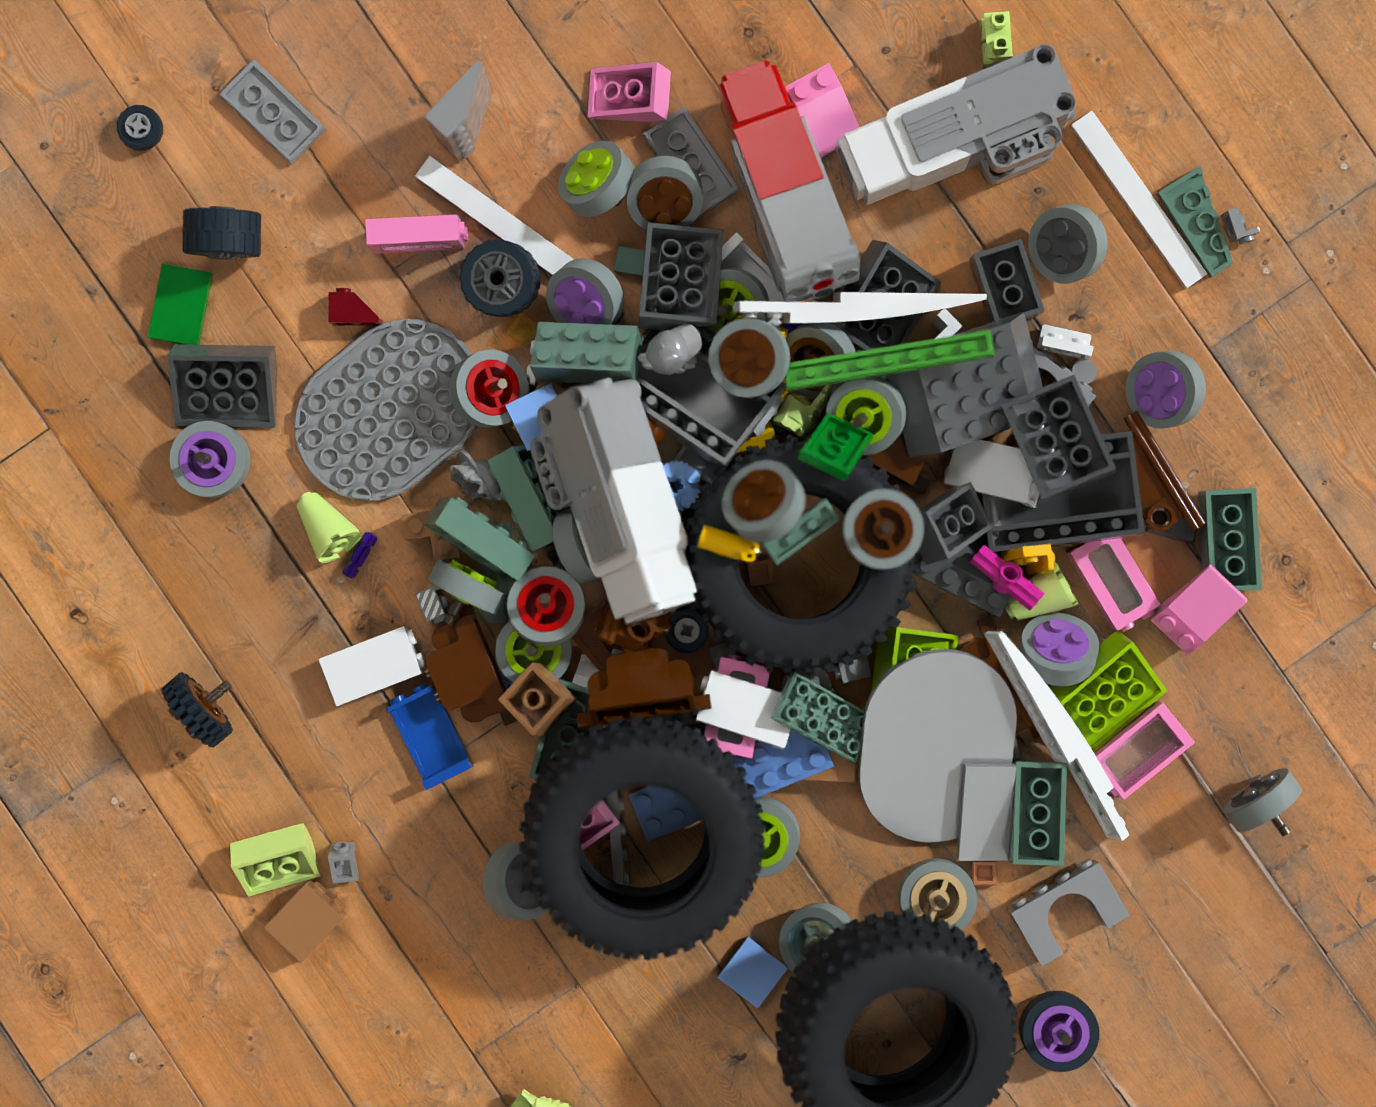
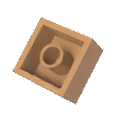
M534 662L499 698V701L532 736H544L577 700L544 664Z

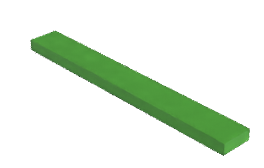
M986 330L792 362L789 364V369L785 376L787 391L994 358L991 331Z

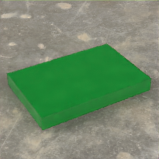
M162 264L148 338L183 345H200L213 274Z
M827 413L800 451L798 459L846 481L870 444L874 434L862 428H854L851 423Z

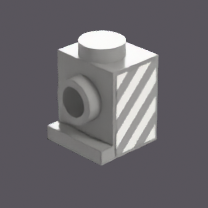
M436 585L415 594L426 621H434L435 625L443 622L446 614H448L447 608L450 607L445 594L440 595L439 593L442 589Z

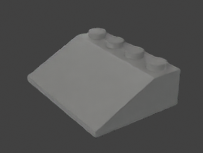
M479 60L424 116L437 141L458 161L462 157L467 158L474 151V145L477 142L492 93L483 64Z

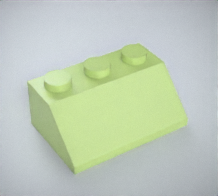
M304 823L230 843L231 868L248 897L321 877L312 838Z

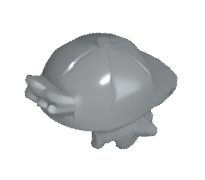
M682 324L672 330L662 331L651 339L646 353H640L638 360L642 362V366L646 370H653L659 374L672 375L673 373L681 374L686 369L694 368L697 363L696 355L699 354L702 348L700 333L692 324Z
M459 450L456 454L459 465L451 466L449 471L452 474L451 481L461 486V493L471 494V500L482 497L488 502H497L503 499L499 491L500 485L489 472L490 465L488 461L484 459L473 460L465 450Z

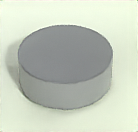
M1087 359L1075 362L1070 369L1079 383L1083 381L1089 384L1095 379L1097 374L1096 366Z

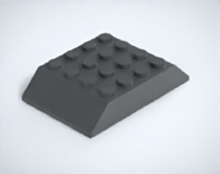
M1024 312L956 334L962 335L990 330L994 358L886 375V379L899 390L905 402L906 421L901 433L908 457L942 453L1011 429L1001 405L1043 388Z
M696 327L702 339V348L699 354L696 355L697 363L695 367L686 369L681 374L673 373L672 375L659 374L653 370H646L642 366V362H639L637 382L641 387L640 399L647 419L707 461L727 466L786 389V384L781 382L771 392L756 397H740L727 392L716 382L709 365V351L714 337L701 328ZM645 330L641 335L643 340L641 353H646L651 339L662 332V330Z
M1132 431L1101 435L1116 468L1115 474L1045 500H1042L1039 494L1035 508L1020 502L983 494L984 511L992 526V529L987 531L989 549L993 552H1004L1025 546L1051 544V547L1145 534Z

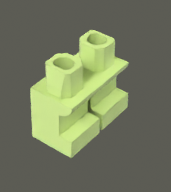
M1009 11L984 13V18L980 19L983 67H991L1013 57Z

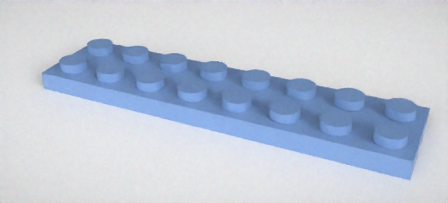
M790 730L786 746L783 750L759 741L755 743L752 759L734 756L732 760L736 768L739 766L745 768L747 775L743 779H745L747 784H754L757 791L756 794L752 795L754 798L835 766L827 749L793 730ZM648 786L628 795L647 842L703 820L697 810L686 799L670 790Z

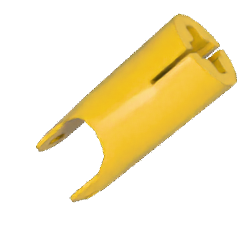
M704 525L697 546L720 555L747 562H753L756 558V553L759 551L757 543Z

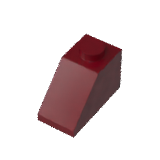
M336 288V292H329L328 322L331 325L377 326L383 324V321L358 295L351 292L350 288Z

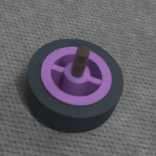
M1065 991L1042 993L1028 1003L1021 1015L1019 1024L1021 1042L1031 1058L1045 1069L1055 1072L1075 1070L1087 1063L1097 1049L1099 1042L1098 1021L1093 1011L1074 994Z

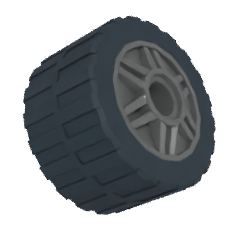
M224 206L184 209L183 252L185 254L223 260L259 257L261 255V214Z
M501 239L488 240L475 246L466 255L461 265V274H459L460 287L467 302L483 314L496 317H510L514 314L522 313L526 308L528 309L538 296L537 293L541 285V273L538 269L537 261L534 260L532 254L518 244ZM500 273H503L504 281L499 285L497 277Z

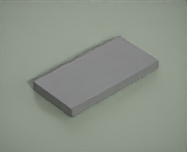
M255 59L219 94L291 165L327 130Z
M685 106L668 116V120L659 122L643 133V137L656 156H672L689 163L699 174L702 182L703 205L698 218L740 190Z
M964 763L957 846L958 861H1008L1016 765L1014 763Z

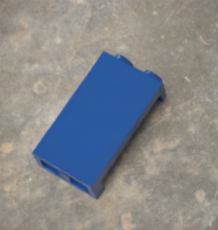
M426 683L412 690L414 694L407 698L404 695H400L390 700L391 706L387 707L386 710L392 715L423 778L421 782L425 790H428L472 768L474 764L446 708L442 703L438 704L433 692L436 689L435 686L428 687Z

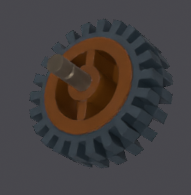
M180 672L161 688V692L164 695L163 698L168 702L169 713L176 720H181L180 722L183 726H186L187 733L193 739L201 740L203 744L214 748L232 733L233 728L228 721V717L222 713V708L216 704V701L224 695V692L232 688L227 680L208 693L199 683H196L195 679L190 678L184 672Z

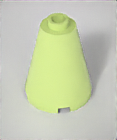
M307 492L300 496L297 510L319 562L328 563L340 558L337 553L344 549L346 552H349L361 539L359 529L318 493Z
M1056 561L1054 562L1053 570L1037 573L1029 579L1032 584L1045 593L1030 611L1012 596L1010 597L1005 609L1011 619L1016 617L1020 621L1079 604Z

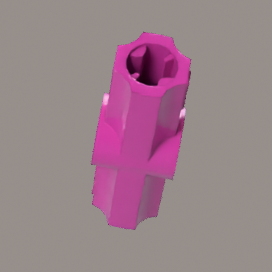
M985 545L970 561L973 566L992 580V585L996 591L1002 594L1008 593L1029 611L1045 594L1022 576V570L1017 564L1005 562Z

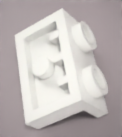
M1044 324L1041 327L1037 349L1079 359H1088L1092 356L1094 346H1090V334Z

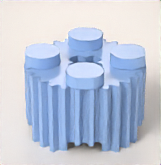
M678 460L662 463L669 486L670 483H673L675 487L672 495L677 510L683 511L690 508L691 503L696 502L695 499L699 497L697 494L700 493V490H698L701 485H698L700 482L698 471L692 469V466L688 467V463L683 464V461L678 462Z

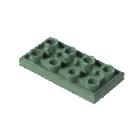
M791 672L771 719L847 761L856 763L861 749L864 710L797 672Z

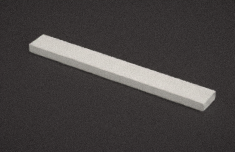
M1090 111L1070 126L1183 288L1187 289L1207 275V272L1094 112Z
M431 156L428 157L415 175L418 180L502 240L524 247L525 250L532 254L538 266L552 276L565 264L574 260Z

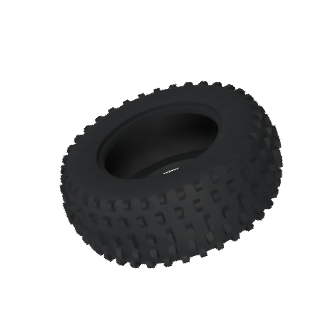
M787 435L785 443H778V440H772L771 438L765 440L766 447L760 449L758 445L746 447L747 455L743 457L740 455L734 456L729 462L730 466L728 468L722 467L720 470L715 469L713 471L716 479L712 483L708 482L706 485L703 484L699 490L704 495L701 500L697 499L695 503H691L690 508L695 510L693 518H689L688 522L684 521L683 525L684 529L689 530L687 546L685 548L686 560L697 590L693 594L695 601L690 603L692 610L700 609L703 614L700 616L703 620L700 622L701 625L704 627L709 624L714 630L713 634L715 636L713 639L717 643L722 639L728 643L727 647L730 649L729 653L734 656L739 651L745 655L744 658L747 660V664L753 666L756 661L764 663L767 672L771 673L775 666L782 668L786 675H790L795 669H802V672L812 676L814 675V668H822L829 673L835 671L834 664L843 662L845 665L848 664L850 666L854 664L853 656L857 654L868 656L872 653L869 646L874 642H885L888 638L884 635V632L889 627H898L901 621L897 618V615L901 610L905 611L911 605V603L906 601L908 592H913L917 587V582L912 581L913 572H918V568L921 566V563L915 562L914 556L906 563L889 569H874L860 563L858 575L852 589L838 605L815 617L792 619L782 617L767 610L753 598L743 583L737 559L697 547L704 525L740 536L724 515L722 507L723 495L728 483L735 474L744 467L758 461L770 460L785 465L802 485L804 494L821 499L826 498L829 503L837 507L844 515L855 500L868 492L880 489L900 492L898 484L891 486L886 481L889 476L883 468L877 471L872 467L874 462L870 460L871 457L868 455L863 459H859L846 481L799 460V453L811 435H806L805 442L798 441V437Z
M641 716L631 717V720H627V723H622L621 718L610 721L606 728H603L602 724L590 728V735L585 736L583 732L571 739V747L565 744L560 750L558 749L555 752L556 761L551 758L547 765L543 766L540 771L542 775H539L536 779L537 783L533 782L530 791L533 793H530L528 799L530 802L525 801L523 811L526 812L524 817L526 822H520V831L523 832L525 841L520 842L519 847L520 852L527 856L528 861L523 862L522 868L526 874H532V881L529 882V886L533 893H540L538 897L540 898L539 905L543 910L550 909L549 914L552 917V921L556 926L562 923L561 928L567 932L569 937L573 939L577 935V941L584 943L585 947L591 949L594 945V950L599 952L603 948V954L608 956L612 954V956L619 957L622 953L623 959H630L631 956L632 959H639V955H643L644 960H651V958L658 959V954L662 953L665 958L678 954L677 950L681 948L684 952H687L696 947L695 942L701 940L704 944L713 937L715 929L721 932L729 923L730 915L734 918L738 915L740 908L743 906L742 900L747 901L750 897L749 892L752 893L754 889L753 883H756L758 878L756 873H760L763 857L761 854L765 853L764 837L761 834L766 833L765 824L762 823L761 816L758 815L763 813L761 803L757 804L752 796L757 793L754 784H747L745 779H743L747 775L745 768L740 766L736 768L732 763L734 755L730 751L722 753V750L717 746L718 741L715 738L707 741V737L700 735V730L693 728L691 731V728L686 726L682 728V722L674 720L673 725L671 721L667 720L664 724L662 723V717L647 718L646 722H642ZM633 786L660 787L680 795L697 810L705 823L704 840L698 855L684 872L660 885L632 887L608 879L591 865L579 841L582 825L592 809L600 801L616 791Z
M894 911L884 912L883 917H877L874 913L865 916V920L858 922L857 918L845 924L846 928L843 930L839 927L835 928L834 932L828 934L829 938L827 940L822 937L817 941L819 945L816 944L812 948L813 952H806L804 955L806 960L802 959L799 962V966L794 968L793 973L795 977L790 976L784 990L788 993L781 996L779 1007L783 1012L777 1013L776 1016L777 1026L781 1029V1031L775 1032L776 1046L780 1049L777 1050V1062L784 1074L782 1079L785 1086H790L792 1089L790 1095L795 1104L802 1102L801 1107H987V1105L990 1106L993 1099L997 1100L1001 1094L998 1088L1001 1089L1004 1083H1007L1009 1075L1006 1074V1071H1010L1015 1060L1011 1056V1052H1016L1017 1039L1013 1037V1034L1018 1033V1026L1011 1016L1017 1013L1014 1003L1010 999L1012 994L1009 985L1001 974L1003 972L1001 967L996 962L993 963L990 960L992 955L985 947L981 950L978 949L979 942L971 934L965 938L964 932L959 927L953 925L949 929L948 922L938 918H934L932 922L931 916L927 914H922V916L915 915L914 917L912 912L904 911L903 915L900 916V914L895 915ZM911 987L931 989L944 994L946 1017L943 1030L936 1044L919 1062L905 1070L889 1075H867L845 1066L844 1048L850 1028L859 1014L873 1001L889 992Z

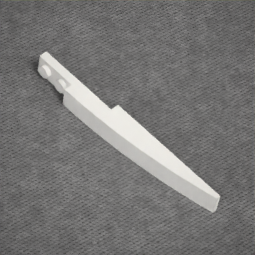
M833 293V302L738 301L734 302V312H742V317L757 318V313H767V318H782V313H784L783 323L845 322L941 310L986 300L987 294Z
M987 631L984 633L1055 762L1067 763L1071 774L1106 837L1120 841L1126 839L1129 833L1125 827V822L1118 815L1112 798L1107 795L1114 787L1069 714L1036 670L1003 632Z

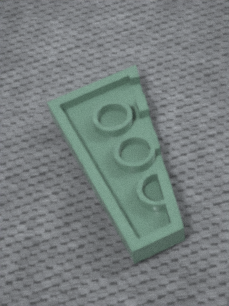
M1200 165L1159 191L1156 195L1207 272V275L1211 278L1232 265L1233 260L1224 233L1221 232L1217 221L1219 219L1216 210L1213 209L1210 200L1211 195L1208 186L1205 185Z

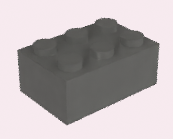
M1022 239L975 253L970 257L969 262L980 294H987V299L982 300L989 323L1024 312L1027 320L1039 316L1045 311Z
M971 482L949 489L919 509L924 525L923 539L919 551L926 565L946 560L992 529Z

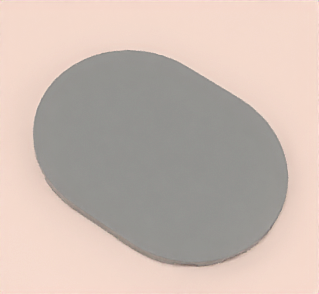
M418 319L385 322L357 338L313 375L303 389L294 417L296 445L310 473L331 491L362 501H378L393 498L419 484L456 454L468 442L477 426L468 423L457 413L449 392L450 379L454 369L463 359L472 355L471 351L449 330Z
M936 649L913 655L914 657L900 664L897 663L883 675V679L869 696L864 711L859 783L866 805L872 815L885 828L903 838L918 842H942L958 838L964 763H1012L1017 716L1014 699L1000 674L992 666L975 655L958 650Z

